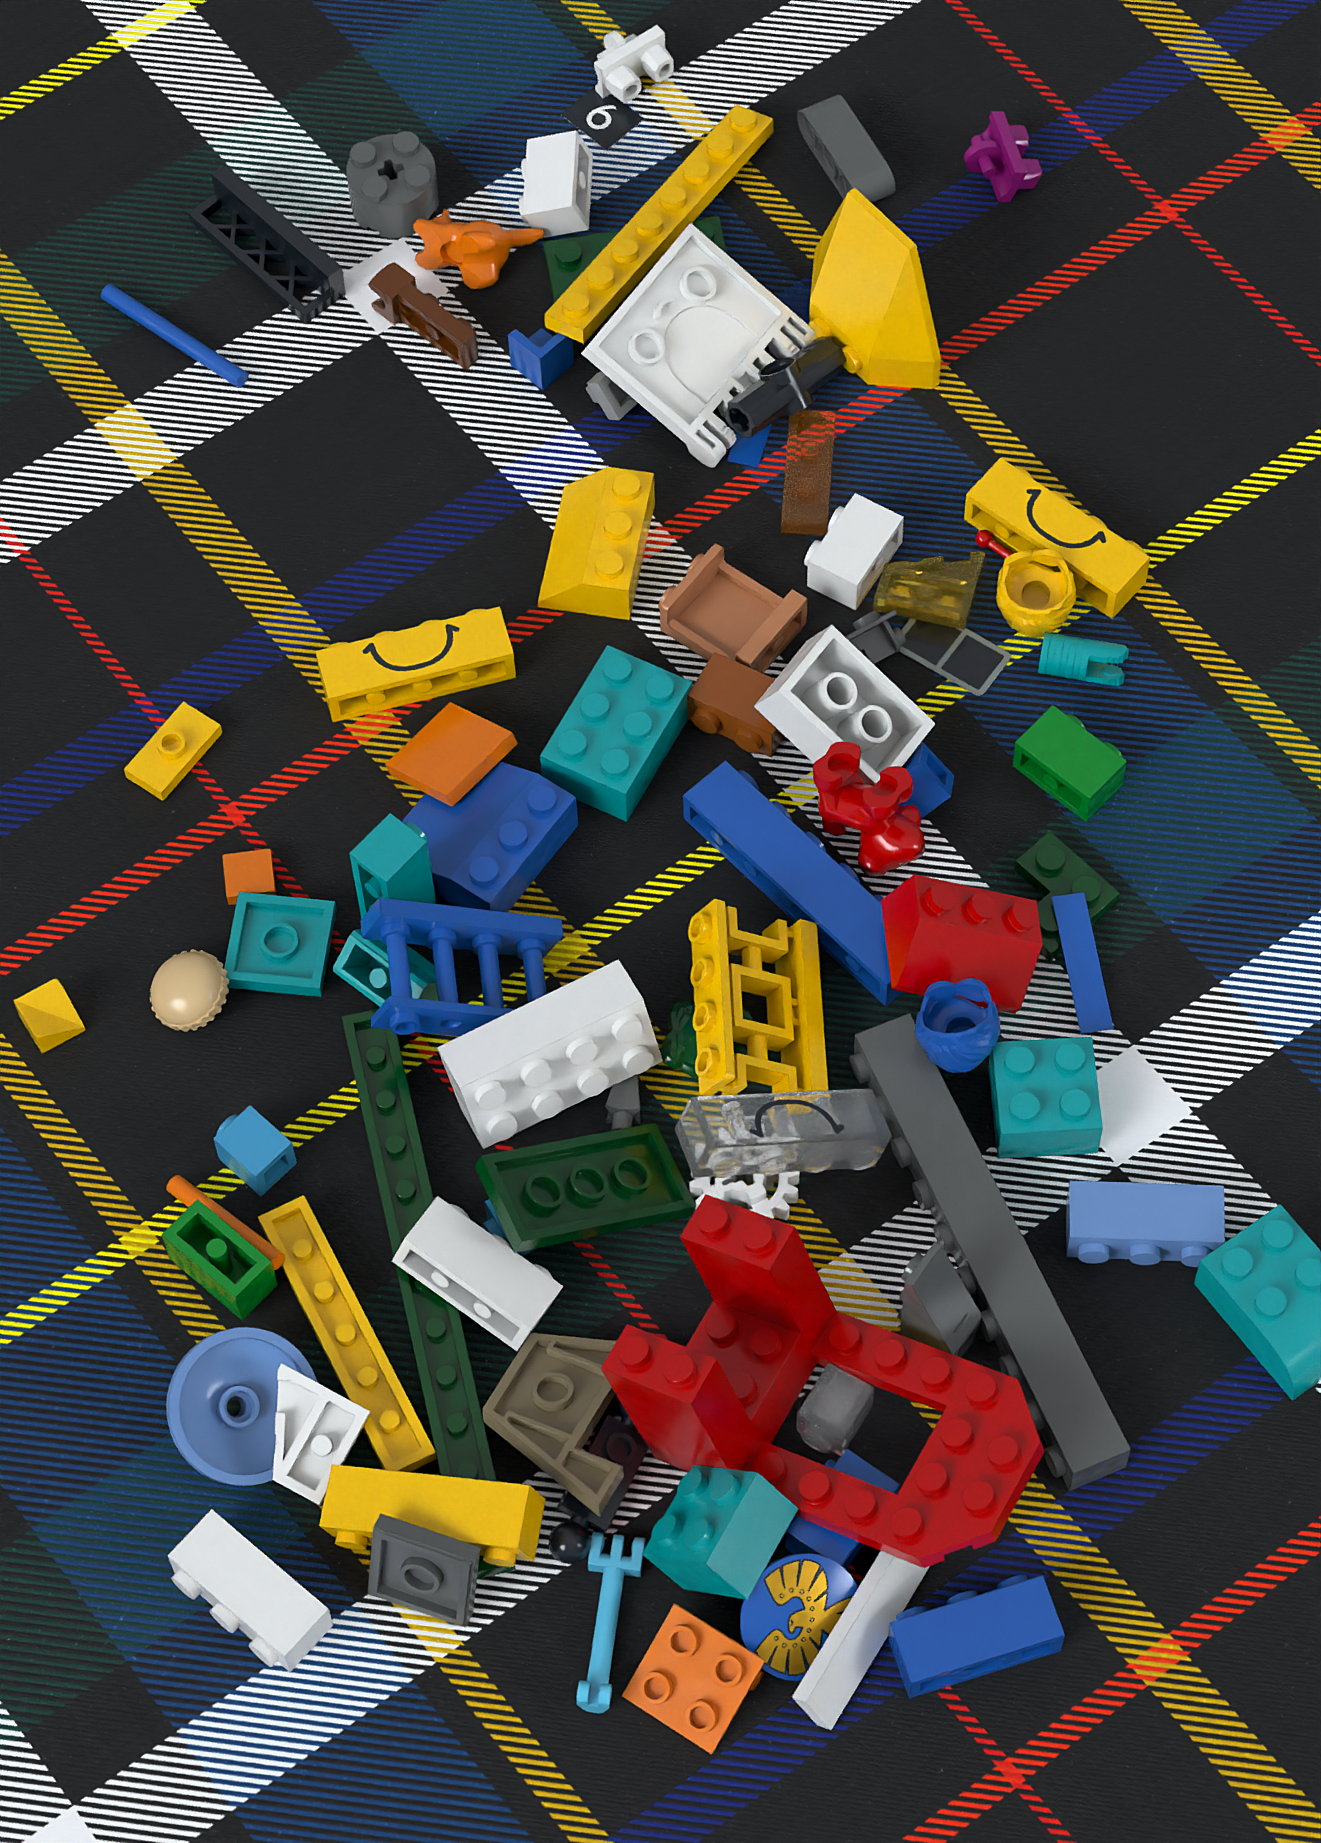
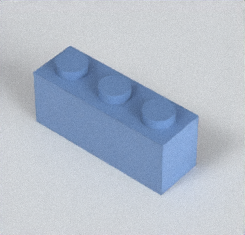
M1100 1181L1069 1182L1066 1198V1257H1078L1080 1261L1092 1264L1103 1263L1108 1259H1130L1134 1264L1153 1265L1160 1262V1260L1181 1261L1186 1266L1198 1267L1202 1258L1225 1243L1224 1186Z

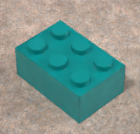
M607 645L540 755L542 777L575 796L576 800L628 822L688 720L687 695L692 688V681Z

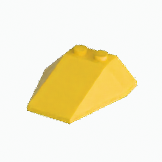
M853 188L845 196L815 248L809 326L815 331L817 338L830 337L832 342L840 346L846 358V361L843 363L844 368L852 374L856 373L868 385L933 389L939 385L941 355L917 245L856 188Z

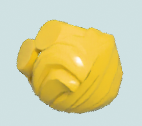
M1042 549L1033 553L1023 551L1005 558L1003 567L998 575L996 601L1010 627L1025 636L1039 638L1044 637L1045 632H1054L1067 620L1068 614L1071 613L1076 602V586L1073 573L1069 571L1059 551L1052 549ZM1045 565L1058 566L1061 572H1055Z

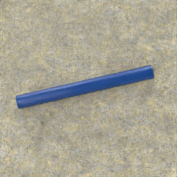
M108 284L103 288L101 299L234 386L241 388L246 383L248 372L114 285Z

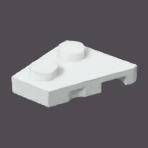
M281 1363L277 1372L278 1401L275 1417L276 1446L273 1480L321 1505L325 1498L331 1465H343L371 1412Z

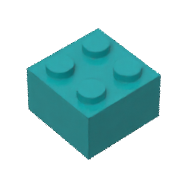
M1092 1037L996 1042L995 1048L990 1053L988 1070L997 1159L1098 1153L1103 1125Z
M693 1465L691 1470L681 1479L677 1488V1494L665 1515L655 1524L651 1539L642 1555L682 1589L748 1599L798 1508L758 1472Z

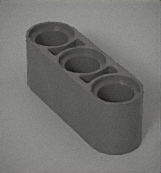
M838 94L797 112V121L804 140L843 200L853 188H856L871 203L895 193L894 177L887 162L841 95Z

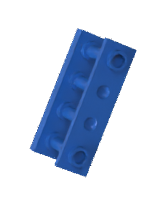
M380 897L361 919V931L363 939L381 940L382 943L387 945L392 996H389L371 1017V1028L390 1029L391 1032L399 1035L420 1032L460 1037L515 1010L504 1008L498 954L514 955L523 960L528 1003L546 995L543 958L563 937L561 919ZM407 943L425 945L432 949L438 1001L412 998ZM452 949L470 950L478 955L484 1006L458 1002Z

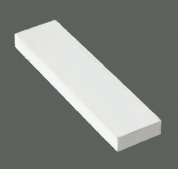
M880 1551L792 1696L818 1726L829 1730L833 1728L888 1637L890 1623L897 1621L896 1616L903 1612L929 1567L922 1568Z

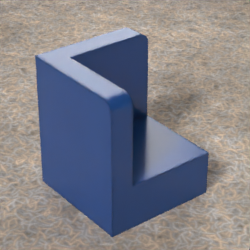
M543 328L539 329L529 339L516 329L508 334L511 366L542 391L574 364L573 339L557 333L553 337Z
M922 742L902 766L908 770L913 779L914 787L909 799L899 804V806L916 805L921 819L951 797L954 775Z

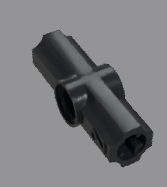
M818 337L792 357H784L764 366L759 370L758 375L760 379L727 402L728 408L724 415L729 427L735 429L741 437H753L779 417L795 414L808 407L813 401L811 394L843 371L842 366L846 358L842 348L832 342L830 337Z

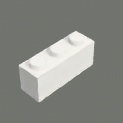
M438 1196L405 1237L392 1259V1262L516 1351L527 1339L563 1288L545 1268L532 1264L518 1253H514V1250L511 1249L510 1245L503 1238L488 1233L470 1220L463 1209L456 1205L448 1204Z
M212 1509L168 1555L175 1573L171 1577L175 1585L191 1599L194 1600L200 1594L214 1606L210 1613L215 1620L231 1633H234L237 1628L252 1639L248 1645L250 1649L270 1667L278 1662L291 1672L333 1626L329 1609Z

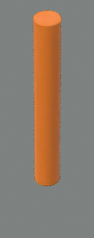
M176 1175L170 1179L167 1184V1191L187 1207H190L197 1199L200 1200L272 1262L274 1271L283 1264L285 1255L182 1176Z

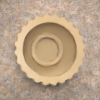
M194 949L190 950V952L182 951L180 954H175L165 961L156 972L150 988V1002L153 1005L151 1009L156 1012L155 1017L161 1020L162 1024L176 1031L182 1030L184 1032H187L189 1029L195 1031L200 1026H206L208 1021H213L215 1015L221 1012V1006L226 1003V994L229 993L227 988L229 979L226 977L227 970L223 969V963L211 954L202 950L198 952Z

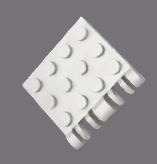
M690 223L581 354L679 437L696 459L708 467H715L726 454V448H730L737 439L733 433L734 431L727 427L713 413L716 407L720 415L725 418L724 413L728 408L727 402L760 379L758 375L759 370L775 361L764 350L767 345L771 353L781 359L792 357L803 347L817 339V336L808 324Z

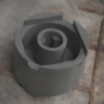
M408 131L377 136L365 142H359L351 148L346 175L351 210L356 222L365 230L369 227L379 231L381 237L403 238L416 234L413 228L414 222L420 218L428 220L434 211L436 213L439 206L435 162L428 148L419 142L417 135Z

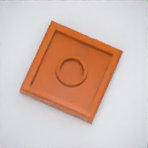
M450 702L385 765L391 776L453 807L518 743L511 731Z

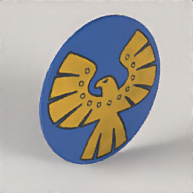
M793 1554L773 1562L764 1569L749 1598L744 1599L742 1603L740 1630L745 1647L766 1660L762 1669L769 1674L785 1680L802 1681L857 1591L858 1586L840 1564L818 1554Z

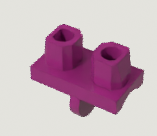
M992 111L989 115V127L983 133L971 139L972 146L965 152L964 161L968 170L976 173L982 172L984 177L990 179L998 202H1010L1017 189H1033L1042 175V170L1038 159H1022L1020 156L1024 154L1028 147L1029 136L1025 126L1009 125L1004 111Z

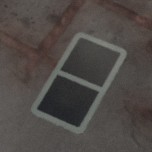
M926 605L920 606L901 630L906 642L900 646V652L977 696L983 695L1011 657L1009 652Z

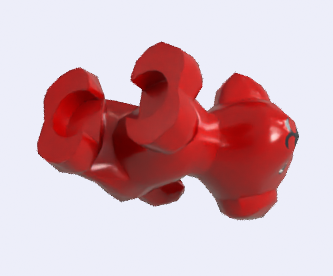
M847 741L835 742L829 747L826 754L815 761L813 765V779L819 793L818 810L820 817H822L823 830L836 837L845 834L846 828L844 825L861 831L859 838L860 851L857 861L860 870L869 877L884 876L888 870L899 868L908 862L922 857L925 851L924 833L920 829V812L916 805L899 806V804L909 799L913 791V779L908 770L900 766L887 767L880 772V780L875 785L864 783L856 771L860 766L861 760L860 746Z

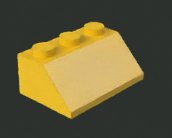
M606 467L564 486L539 594L538 607L630 620L655 506L654 473Z

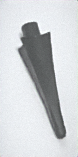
M638 1074L612 1085L605 1105L609 1110L606 1123H612L611 1131L630 1128L632 1124L641 1126Z

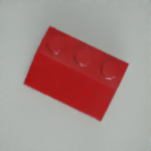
M916 874L912 875L881 900L891 988L893 990L924 996L927 988L937 981H948L957 984L963 979L974 978L987 985L992 1001L996 1003L998 1011L1015 1014L1021 1009L1043 945L1036 900ZM963 997L979 1007H988L985 1001L977 1002Z

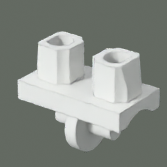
M656 25L637 37L635 34H631L625 39L616 31L605 35L604 45L606 50L597 55L598 60L594 62V69L598 77V84L595 85V90L602 98L612 93L620 101L627 103L637 97L641 91V80L639 77L647 73L655 82H662L672 76L674 72L673 58L665 48V33Z

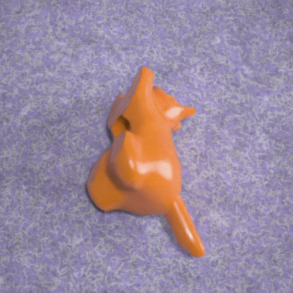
M444 209L441 216L433 218L431 221L420 218L414 222L413 228L422 238L425 248L416 254L415 261L426 270H436L452 265L457 266L461 270L462 280L465 285L471 289H483L492 286L498 281L499 271L504 266L511 247L532 244L543 238L545 233L541 228L504 230L500 225L484 219L475 220L470 223L452 222L449 217V211Z

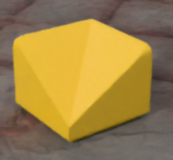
M57 978L13 1000L19 1017L42 1054L86 1030Z

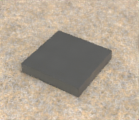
M380 1513L373 1526L367 1593L452 1624L467 1627L473 1615L481 1548Z

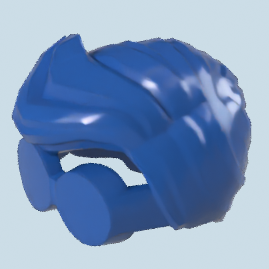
M966 978L957 984L948 981H937L927 988L920 1012L917 1013L914 1033L920 1047L930 1062L948 1072L964 1073L973 1070L990 1055L999 1039L1001 1029L996 1003L992 1001L987 985L978 979ZM963 997L977 1002L985 1001L988 1007L981 1008Z

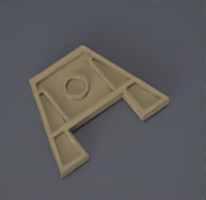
M530 1333L482 1409L483 1422L600 1517L623 1479V1466L583 1451L582 1448L616 1394L600 1368L617 1341Z

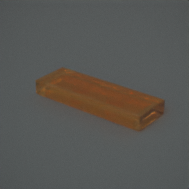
M802 410L789 417L781 533L823 536L827 534L836 412Z

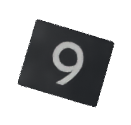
M595 86L561 113L562 117L605 150H608L644 120L641 115L620 101L612 93L602 98L596 92Z

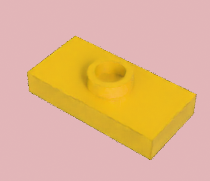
M183 701L124 768L126 778L164 801L221 736V725Z

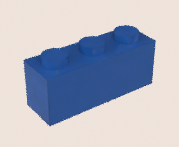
M1027 1575L1014 1576L997 1585L998 1589L978 1595L976 1591H966L949 1598L946 1606L927 1611L926 1607L919 1606L896 1616L897 1621L890 1623L888 1640L908 1697L913 1698L1060 1652L1065 1634L1043 1575L1029 1580Z

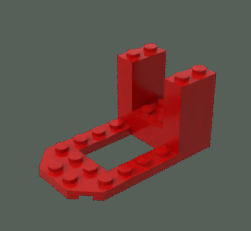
M705 1194L680 1238L714 1300L687 1346L679 1345L627 1324L600 1368L654 1458L687 1472L691 1470L693 1465L758 1472L798 1508L795 1516L922 1568L945 1561L944 1555L972 1545L973 1549H977L996 1542L1045 1452L1018 1379L836 1311L794 1226ZM817 1364L943 1412L898 1495L771 1444Z

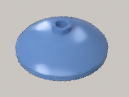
M250 1327L232 1328L216 1332L204 1338L183 1357L169 1385L166 1410L168 1426L173 1441L181 1455L194 1469L212 1480L228 1485L249 1486L273 1480L278 1368L282 1363L317 1382L308 1361L293 1344L267 1330ZM232 1397L236 1398L241 1406L239 1414L235 1417L231 1416L227 1411V1402Z

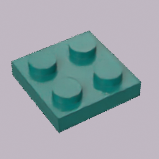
M239 892L224 969L227 970L226 977L229 979L227 988L322 997L337 912L335 901Z

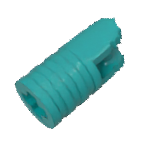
M1045 632L1038 673L1119 687L1124 682L1125 674H1123L1122 668L1114 666L1113 663L1118 665V663H1123L1125 659H1128L1129 649L1126 645Z

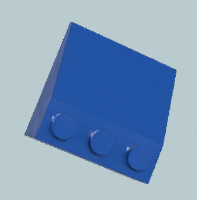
M499 762L453 807L425 793L402 822L404 824L408 821L412 822L423 831L428 839L427 844L432 864L431 871L435 895L457 907L508 912L577 828V801L575 796L538 773Z

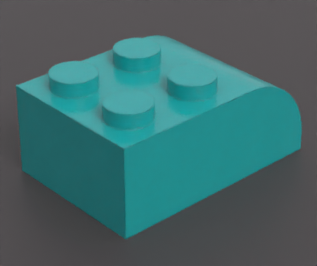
M1279 1204L1202 1258L1199 1262L1194 1285L1293 1401L1321 1381V1251L1282 1205Z

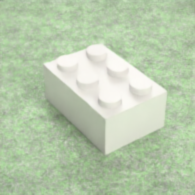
M830 625L805 642L754 705L766 719L813 763L823 757L829 747L835 742L847 741L860 746L861 760L860 766L856 771L863 782L870 785H875L880 780V772L887 767H902L935 725V722L833 625Z

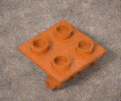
M675 1603L622 1697L710 1754H713L749 1689L753 1691L759 1684L764 1674L760 1670L766 1660Z

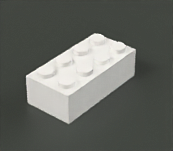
M619 959L437 1047L459 1106L483 1149L499 1141L506 1140L515 1133L544 1119L551 1118L566 1108L600 1094L613 1084L641 1074L663 1061L644 1000Z

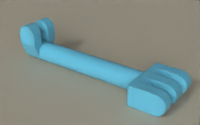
M592 1533L588 1571L602 1572L603 1577L587 1681L579 1680L577 1691V1705L585 1711L603 1713L610 1707L612 1684H608L624 1575L641 1577L644 1558L642 1553L645 1549L646 1538H634L631 1549L632 1557L623 1556L624 1535L614 1534L611 1554L602 1553L605 1542L604 1533Z

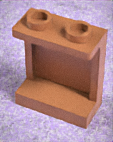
M717 543L705 555L700 553L693 559L684 579L677 586L671 585L664 592L658 604L660 609V630L707 661L716 652L762 674L807 624L806 597L792 589L784 599L727 564L724 560V548Z

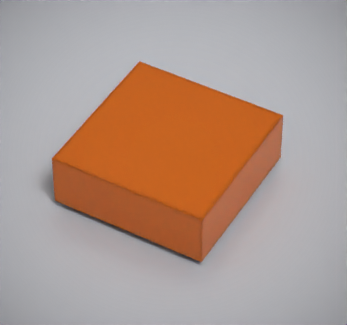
M270 848L222 855L228 905L237 903L239 892L276 895L273 859Z

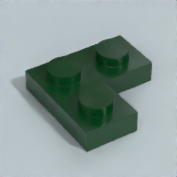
M1050 831L1015 862L1014 870L1044 896L1037 903L1043 943L1040 954L1049 962L1063 951L1052 896L1084 892L1091 926L1119 901L1120 893Z

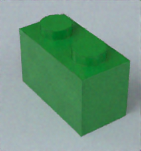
M1052 705L1015 742L1012 766L1087 822L1123 785L1127 761L1114 745L1109 742H1101L1089 733L1077 717L1071 714L1065 715Z
M198 1199L162 1234L169 1258L242 1321L278 1285L272 1262Z

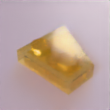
M970 552L969 560L944 563L943 556L924 558L919 562L901 561L886 563L874 596L873 610L885 613L895 610L897 612L896 615L965 630L984 566L985 552Z

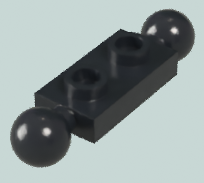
M620 1400L618 1411L621 1420L618 1421L610 1415L602 1418L586 1452L623 1466V1479L600 1517L569 1491L565 1490L556 1509L571 1518L569 1521L557 1525L552 1530L548 1541L552 1556L561 1563L575 1564L587 1556L591 1545L588 1533L589 1528L600 1533H605L608 1530L649 1449Z

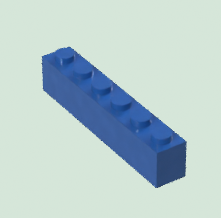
M725 760L683 795L684 819L795 923L800 919L817 923L818 944L885 1007L903 992L891 988L881 900L884 898L878 894L871 895L860 884L858 876L847 864H838L826 853L824 845L817 836L811 832L804 833L792 822L791 815L782 804L777 801L770 802L760 793L756 782L747 772L743 770L738 772Z

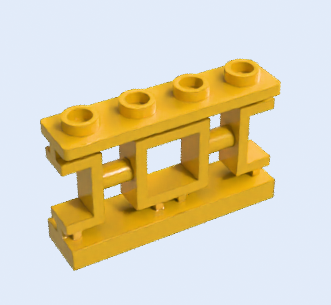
M712 900L691 918L688 928V937L692 944L693 966L690 980L694 986L695 1011L693 1027L696 1030L697 1041L695 1071L699 1079V1094L711 1097L716 1092L722 1091V1097L731 1099L747 1087L748 1080L772 1086L773 1101L787 1099L802 1100L821 1107L829 1101L817 923L800 919L791 927H787V921L777 919L762 931V936L738 930L737 908L731 906L725 908V901ZM728 953L742 956V966L734 963L729 964ZM762 962L770 964L775 962L776 974L762 971ZM741 991L766 997L768 1025L743 1019ZM733 1041L746 1044L747 1055L734 1054ZM767 1050L780 1051L781 1063L769 1061ZM800 1104L773 1106V1109L781 1111L784 1109L785 1117L803 1120L815 1111L813 1108Z

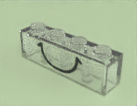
M872 1088L691 1097L675 1127V1132L693 1178L712 1176L727 1178L733 1175L747 1174L768 1176L782 1172L800 1171L817 1173L823 1170L835 1169L864 1170L876 1165L892 1137Z

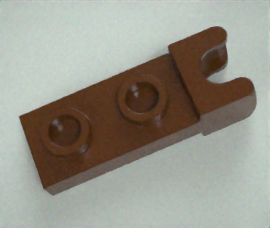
M395 262L390 263L371 279L368 285L380 297L371 306L393 325H396L401 320L465 370L479 359L477 333L473 326L462 317L456 318L445 310L441 302L431 293L424 294L416 288L415 277Z

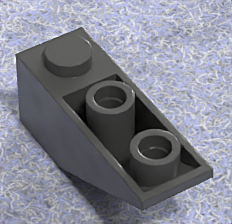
M934 1242L924 1256L920 1253L915 1254L902 1274L901 1279L905 1281V1286L899 1299L903 1301V1306L897 1317L901 1320L900 1335L963 1358L979 1336L982 1314L941 1245Z

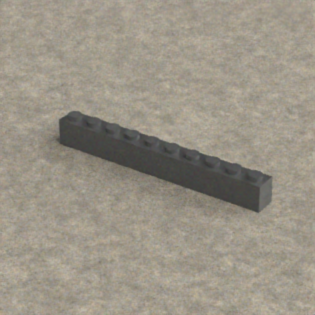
M911 1014L903 1015L855 1034L854 1054L849 1056L853 1073L860 1084L867 1082L873 1094V1097L870 1098L873 1113L881 1126L888 1124L894 1136V1139L891 1140V1146L895 1158L902 1168L909 1167L915 1179V1182H912L915 1198L923 1211L930 1209L937 1223L933 1226L937 1243L942 1246L946 1254L951 1252L958 1268L955 1270L969 1294L973 1296L982 1314L981 1332L988 1342L995 1340L1002 1354V1357L999 1358L1002 1373L1018 1379L1035 1427L1037 1431H1040L1047 1445V1448H1044V1456L1051 1473L1055 1478L1062 1476L1069 1491L1126 1468L1131 1449L936 1064L930 1062L920 1047L914 1033L916 1024Z

